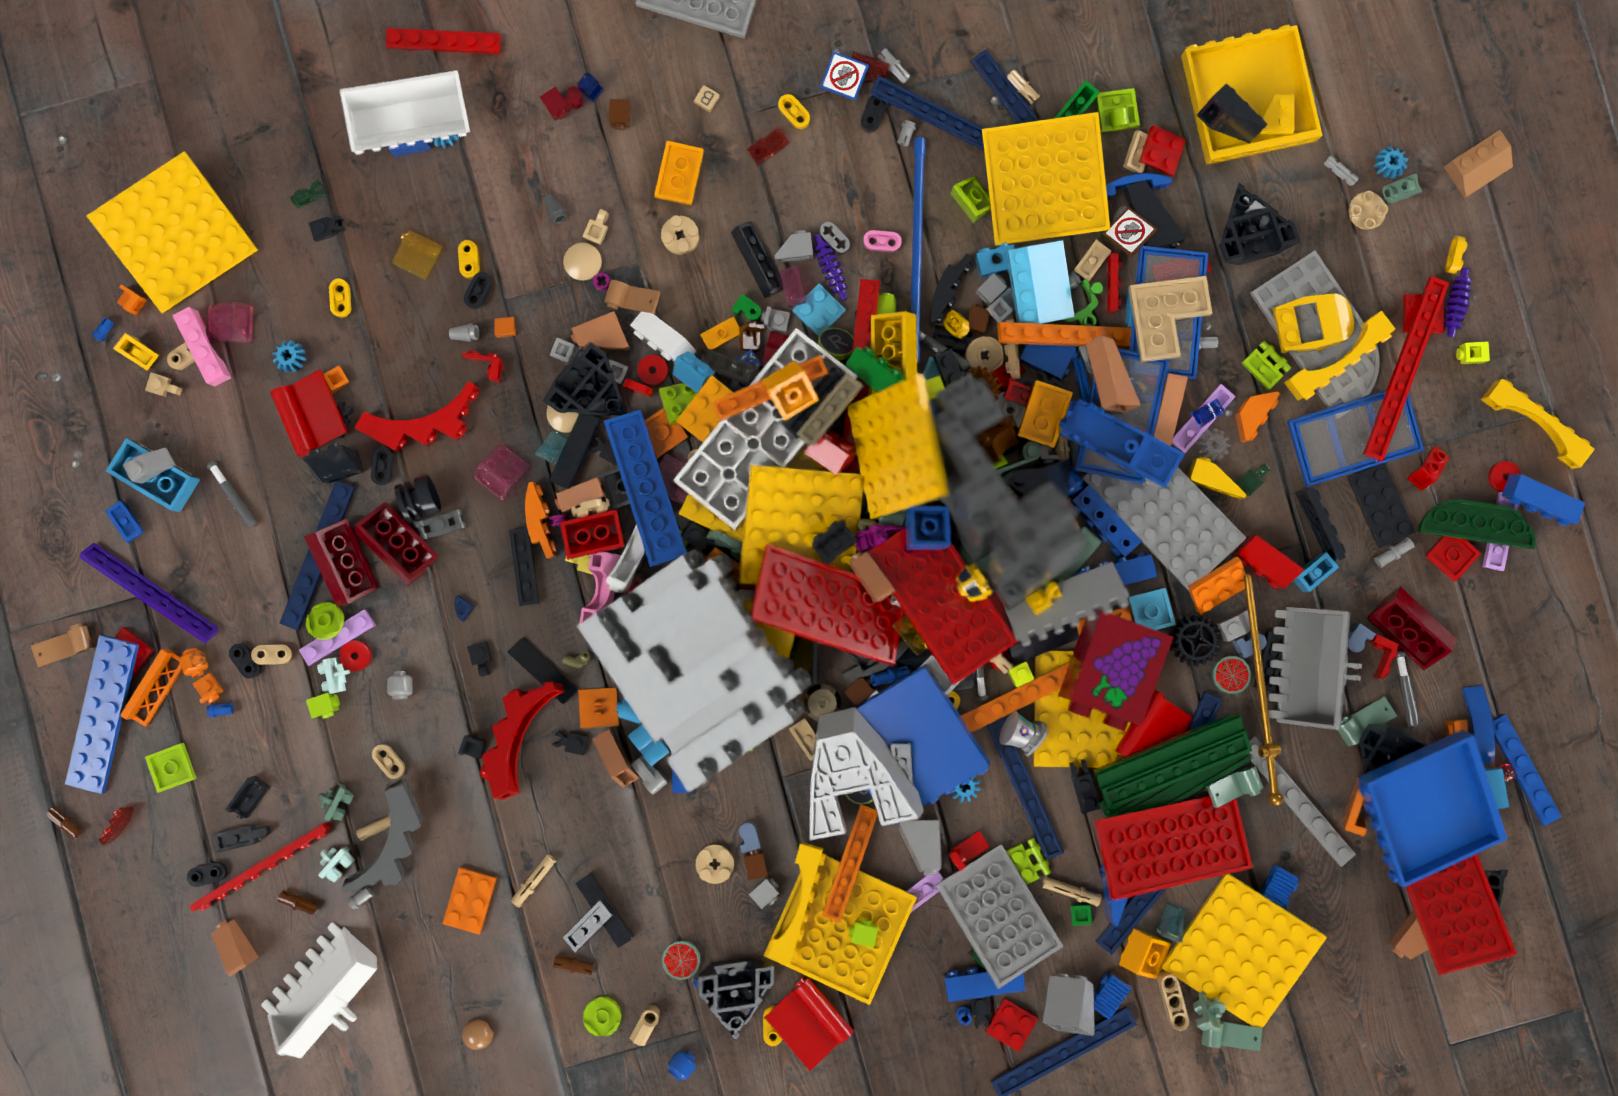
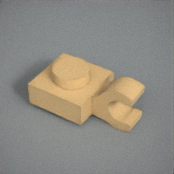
M600 209L596 220H589L582 237L601 245L608 230V227L604 225L609 216L608 212Z
M150 373L145 391L166 397L167 392L181 395L183 388L171 385L172 379Z

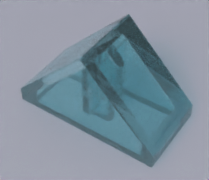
M552 431L538 448L535 455L556 465L568 438Z
M1167 903L1157 932L1162 937L1181 943L1183 940L1185 910Z

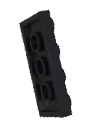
M1385 463L1347 478L1378 548L1416 533Z
M1313 486L1295 492L1322 553L1327 552L1334 561L1346 558L1344 554L1346 552L1345 547L1337 539V530L1334 525H1331L1328 519L1329 513L1321 504L1319 491Z

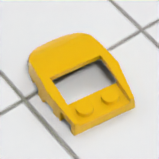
M1339 294L1305 296L1272 308L1281 353L1291 350H1297V352L1324 350L1325 348L1345 342L1354 331V318L1351 306L1346 298ZM1315 302L1323 339L1302 344L1294 307Z

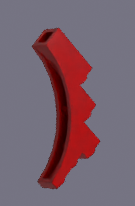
M468 381L460 394L448 405L423 418L388 420L363 412L355 429L398 452L406 447L408 436L426 446H429L430 443L433 444L437 438L436 432L438 430L458 441L459 438L465 435L467 430L465 428L467 424L460 420L468 414V406L471 401L477 398L479 387Z
M548 681L538 689H531L527 692L514 689L509 691L508 695L502 697L508 718L500 719L499 723L492 726L497 746L490 748L489 752L482 755L493 799L505 800L520 793L517 780V761L524 734L540 709L551 699L564 692L562 684Z

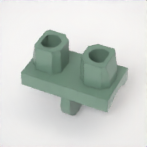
M1412 174L1383 186L1382 192L1388 205L1419 194L1422 190L1418 184L1417 174Z
M339 783L333 797H331L333 793L331 789H328L326 794L319 793L318 798L322 800L319 805L321 808H325L328 803L324 812V819L330 821L331 818L341 821L345 814V809L338 807L339 802L342 801L350 804L354 796L352 792L345 789L344 784Z
M1205 992L1199 993V1000L1193 1003L1195 1012L1199 1015L1203 1014L1202 1017L1196 1020L1198 1028L1203 1031L1210 1028L1215 1032L1221 1030L1219 1018L1226 1010L1225 1004L1218 1001L1217 998L1212 1000L1207 998Z

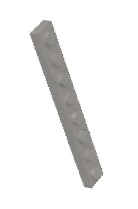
M1255 736L1249 738L1252 751L1247 754L1251 758L1250 762L1252 765L1256 766L1258 772L1269 783L1267 759L1265 757L1261 758L1258 754V747L1262 746V744ZM1275 760L1278 791L1283 795V801L1335 862L1342 867L1356 855L1355 852Z

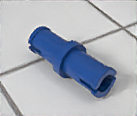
M907 666L895 669L888 668L884 672L871 674L870 680L874 682L872 683L873 686L884 683L891 684L895 680L909 675L910 671Z

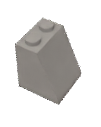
M939 820L899 822L898 830L918 871L924 872V875H936L935 873L941 869Z
M1060 973L1057 976H1050L1043 1023L1057 1031L1094 1036L1093 984L1087 981V978L1084 976L1076 975L1075 978H1069L1068 975Z

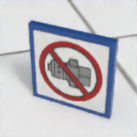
M833 51L820 88L856 101L869 64Z

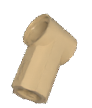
M652 1004L644 1008L629 1038L633 1043L645 1046L660 1017V1010L656 1005ZM653 1013L655 1018L649 1019L646 1014Z

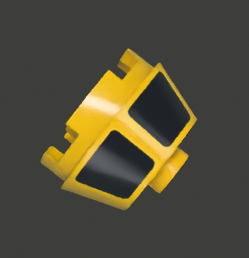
M976 563L970 566L967 565L956 577L960 584L957 588L962 596L967 595L970 602L987 599V596L993 593Z

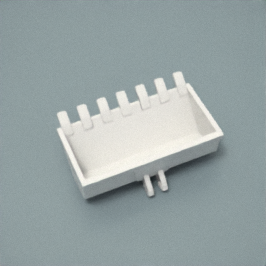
M458 70L340 89L351 150L355 154L363 153L367 149L378 151L384 146L396 148L398 144L402 143L413 145L415 141L420 140L431 142L432 138L441 137L443 140L448 139L449 135L455 134L461 137L466 136V133L470 132Z
M331 923L328 926V930L335 938L331 942L323 935L317 939V943L324 949L323 952L319 955L310 948L305 953L313 962L308 968L301 961H298L294 966L302 975L298 981L292 975L287 974L283 980L291 989L287 993L280 987H276L272 993L280 1002L275 1006L266 999L261 1004L269 1013L268 1020L278 1054L302 1058L332 1023L342 1031L348 1029L347 1023L339 1017L340 1013L349 1021L354 1022L356 1020V1015L346 1006L377 970V956L357 940L345 927L340 929L335 923Z

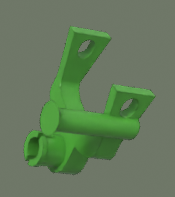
M1087 279L1081 282V285L1090 297V303L1083 310L1075 313V317L1063 320L1068 323L1077 320L1080 326H1095L1096 317L1093 316L1091 311L1098 305L1095 293H1101L1103 286L1101 283L1095 282L1091 287Z

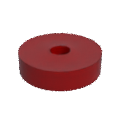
M648 355L638 364V376L646 385L657 386L666 380L668 366L660 356ZM652 367L656 368L654 374L650 373V368Z
M625 379L623 384L624 388L649 398L652 397L654 392L650 387L629 379Z
M1499 462L1489 470L1488 481L1493 489L1503 492L1509 475L1521 474V471L1512 462ZM1503 474L1507 475L1506 480L1503 479Z
M362 641L347 642L339 653L340 663L345 669L350 671L365 669L372 659L370 647ZM355 652L358 654L357 659L353 658Z

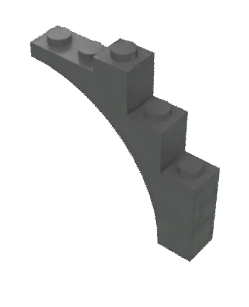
M406 778L387 784L384 791L390 809V830L387 842L378 856L368 866L356 874L345 878L342 884L344 893L349 891L356 892L363 886L369 884L372 886L381 880L384 886L390 884L392 886L397 885L403 880L406 871L400 859L411 855L415 846L409 831L412 832L419 829L424 819Z

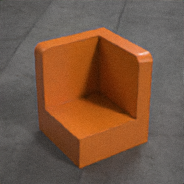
M121 284L119 288L124 290L117 303L126 311L137 316L147 299Z

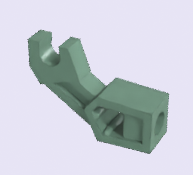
M709 531L706 538L715 540L714 544L716 546L730 549V554L737 560H741L742 541L739 542L719 531Z

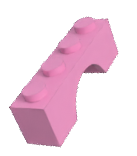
M188 307L172 315L205 382L209 385L217 386L231 379L232 377L224 361L214 351L207 338L206 326L199 312Z
M606 552L590 555L588 570L594 575L596 589L591 602L582 607L579 625L613 603L615 591L609 589L610 585L605 582L621 555Z

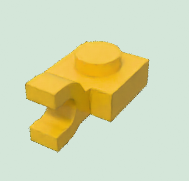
M1053 581L1046 587L1045 592L1039 589L1025 598V601L1034 614L1038 615L1053 605L1051 600L1060 597L1062 594L1058 590L1057 584Z

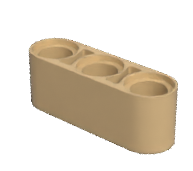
M1162 971L1158 975L1157 982L1167 1019L1176 1030H1185L1189 1025V1018L1179 981L1172 973ZM1171 977V984L1165 986V979ZM1176 996V1003L1169 1004V1000ZM1177 1016H1182L1181 1022L1174 1023Z

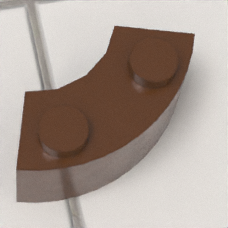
M1013 414L1005 416L987 427L977 437L976 443L990 463L1000 461L1001 455L1005 450L1019 444V436H1017L1019 429Z

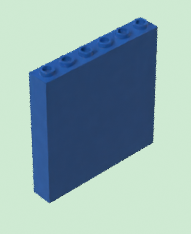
M927 664L855 707L885 741L890 750L892 742H912L914 787L919 793L922 806L927 803L929 805L935 803L940 795L944 793L948 795L955 790L957 785H965L972 780V776L976 774L982 775L988 771L990 760ZM867 789L868 792L870 793V795H871L872 798H873L871 789Z
M1464 730L1357 778L1359 792L1366 802L1364 803L1365 809L1372 819L1370 824L1378 836L1376 841L1383 851L1382 858L1389 868V878L1393 883H1397L1402 888L1508 839L1474 735Z

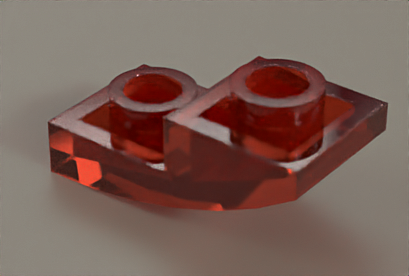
M777 127L765 138H760L747 151L757 165H760L788 146L790 142L781 129Z
M132 806L127 808L121 807L112 814L114 817L108 821L111 826L102 832L103 836L98 839L102 845L112 843L122 833L134 810Z

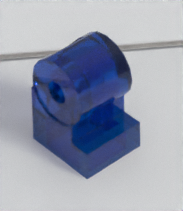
M588 72L577 83L581 93L592 102H595L604 91V88L599 85V81Z
M1217 398L1193 411L1192 415L1199 427H1202L1224 413L1225 410Z

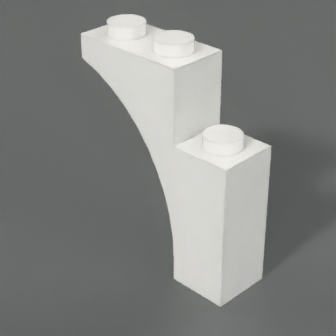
M637 524L619 561L605 582L610 585L609 589L618 593L629 590L637 570H640L646 556Z

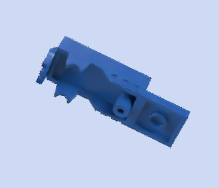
M1078 399L1077 402L1071 401L1064 419L1062 418L1059 423L1061 427L1059 435L1127 471L1131 470L1163 488L1167 487L1185 454L1146 432L1143 433L1140 429L1132 427L1131 424L1105 413L1104 409L1095 406L1093 403H1087L1081 399Z

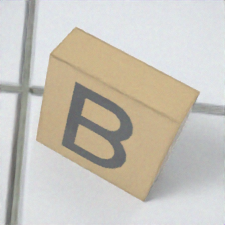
M703 85L694 99V103L711 112L720 94Z

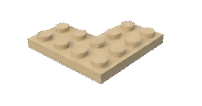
M1206 276L1137 284L1128 287L1141 362L1179 358L1181 354L1175 320L1212 314Z

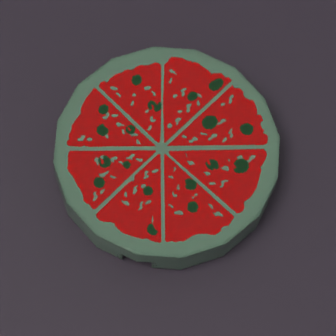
M1237 656L1220 658L1212 669L1214 685L1220 691L1227 694L1242 692L1251 681L1249 665L1244 659Z
M677 940L669 944L662 956V966L665 972L671 978L677 980H685L694 976L701 962L700 952L697 947L691 942Z

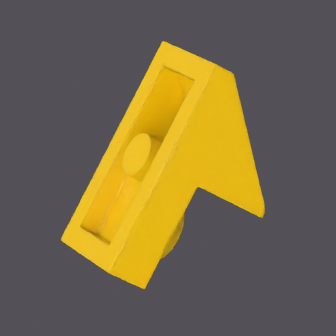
M124 333L113 347V349L145 370H148L159 356L156 352L142 344L139 339L127 333Z

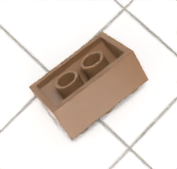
M1501 130L1445 165L1444 169L1463 197L1466 198L1513 167L1511 145Z

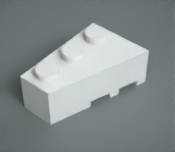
M640 312L630 325L635 330L634 335L641 340L645 338L648 341L647 344L655 351L657 349L661 351L660 354L668 361L672 360L676 363V357L685 352H690L694 355L697 353L686 338L654 314Z

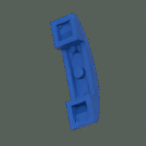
M1144 173L1117 179L1106 185L1107 200L1113 199L1116 195V190L1124 189L1129 185L1144 180L1152 190L1169 187L1172 183V178Z
M1483 685L1462 688L1464 705L1468 707L1471 732L1474 735L1482 762H1494V728Z

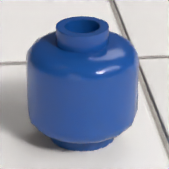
M1070 469L1066 496L1073 498L1084 487L1082 486L1083 479L1075 470Z
M677 1051L668 1062V1072L678 1081L680 1079L687 1080L696 1069L695 1057L689 1051L685 1053Z

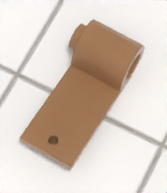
M611 280L604 302L608 308L613 310L623 308L654 314L661 292L633 287L620 281Z
M82 623L70 626V630L66 634L31 645L38 667L94 648L87 626H82Z

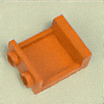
M1356 778L1343 817V824L1345 830L1365 836L1367 830L1365 820L1358 817L1364 797L1359 792V782Z

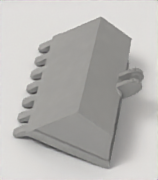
M1110 562L1065 581L1060 579V583H1057V586L1062 595L1051 600L1053 605L1038 615L1034 614L1026 601H1023L1009 611L1005 608L1017 642H1022L1023 646L1031 644L1029 639L1038 635L1039 639L1042 640L1047 637V631L1054 629L1056 633L1062 632V625L1071 623L1072 627L1080 624L1079 619L1086 616L1088 620H1093L1096 618L1093 609L1103 610L1105 614L1112 612L1111 607L1120 603L1121 607L1128 606L1127 598L1129 593L1124 587L1113 563Z
M1286 607V611L1275 610L1276 618H1285V627H1274L1273 629L1274 634L1284 635V643L1272 644V651L1283 653L1282 661L1271 660L1270 664L1272 668H1281L1280 677H1269V684L1280 685L1279 694H1268V701L1278 702L1277 711L1268 710L1269 718H1276L1278 723L1339 730L1342 721L1346 679L1361 681V676L1347 675V667L1362 669V664L1348 663L1347 650L1350 613L1346 611Z

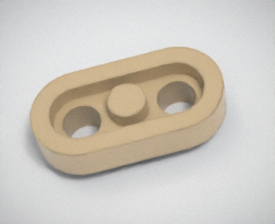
M186 342L171 351L167 357L168 365L176 370H183L195 362ZM178 356L179 360L175 363L174 359Z
M259 645L252 650L251 657L259 665L286 664L292 658V651L286 645ZM260 651L265 653L263 658L258 657ZM280 651L285 652V656L283 658L278 657V653Z
M381 744L373 749L372 758L387 777L396 779L404 774V763L389 745ZM382 750L386 751L385 757L381 756ZM394 765H397L399 768L397 772L393 770Z

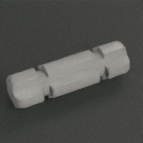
M1329 156L1325 160L1324 165L1327 168H1332V172L1342 180L1345 179L1348 185L1353 186L1358 181V176L1354 173L1351 174L1347 167L1340 162L1337 163V159L1333 156Z

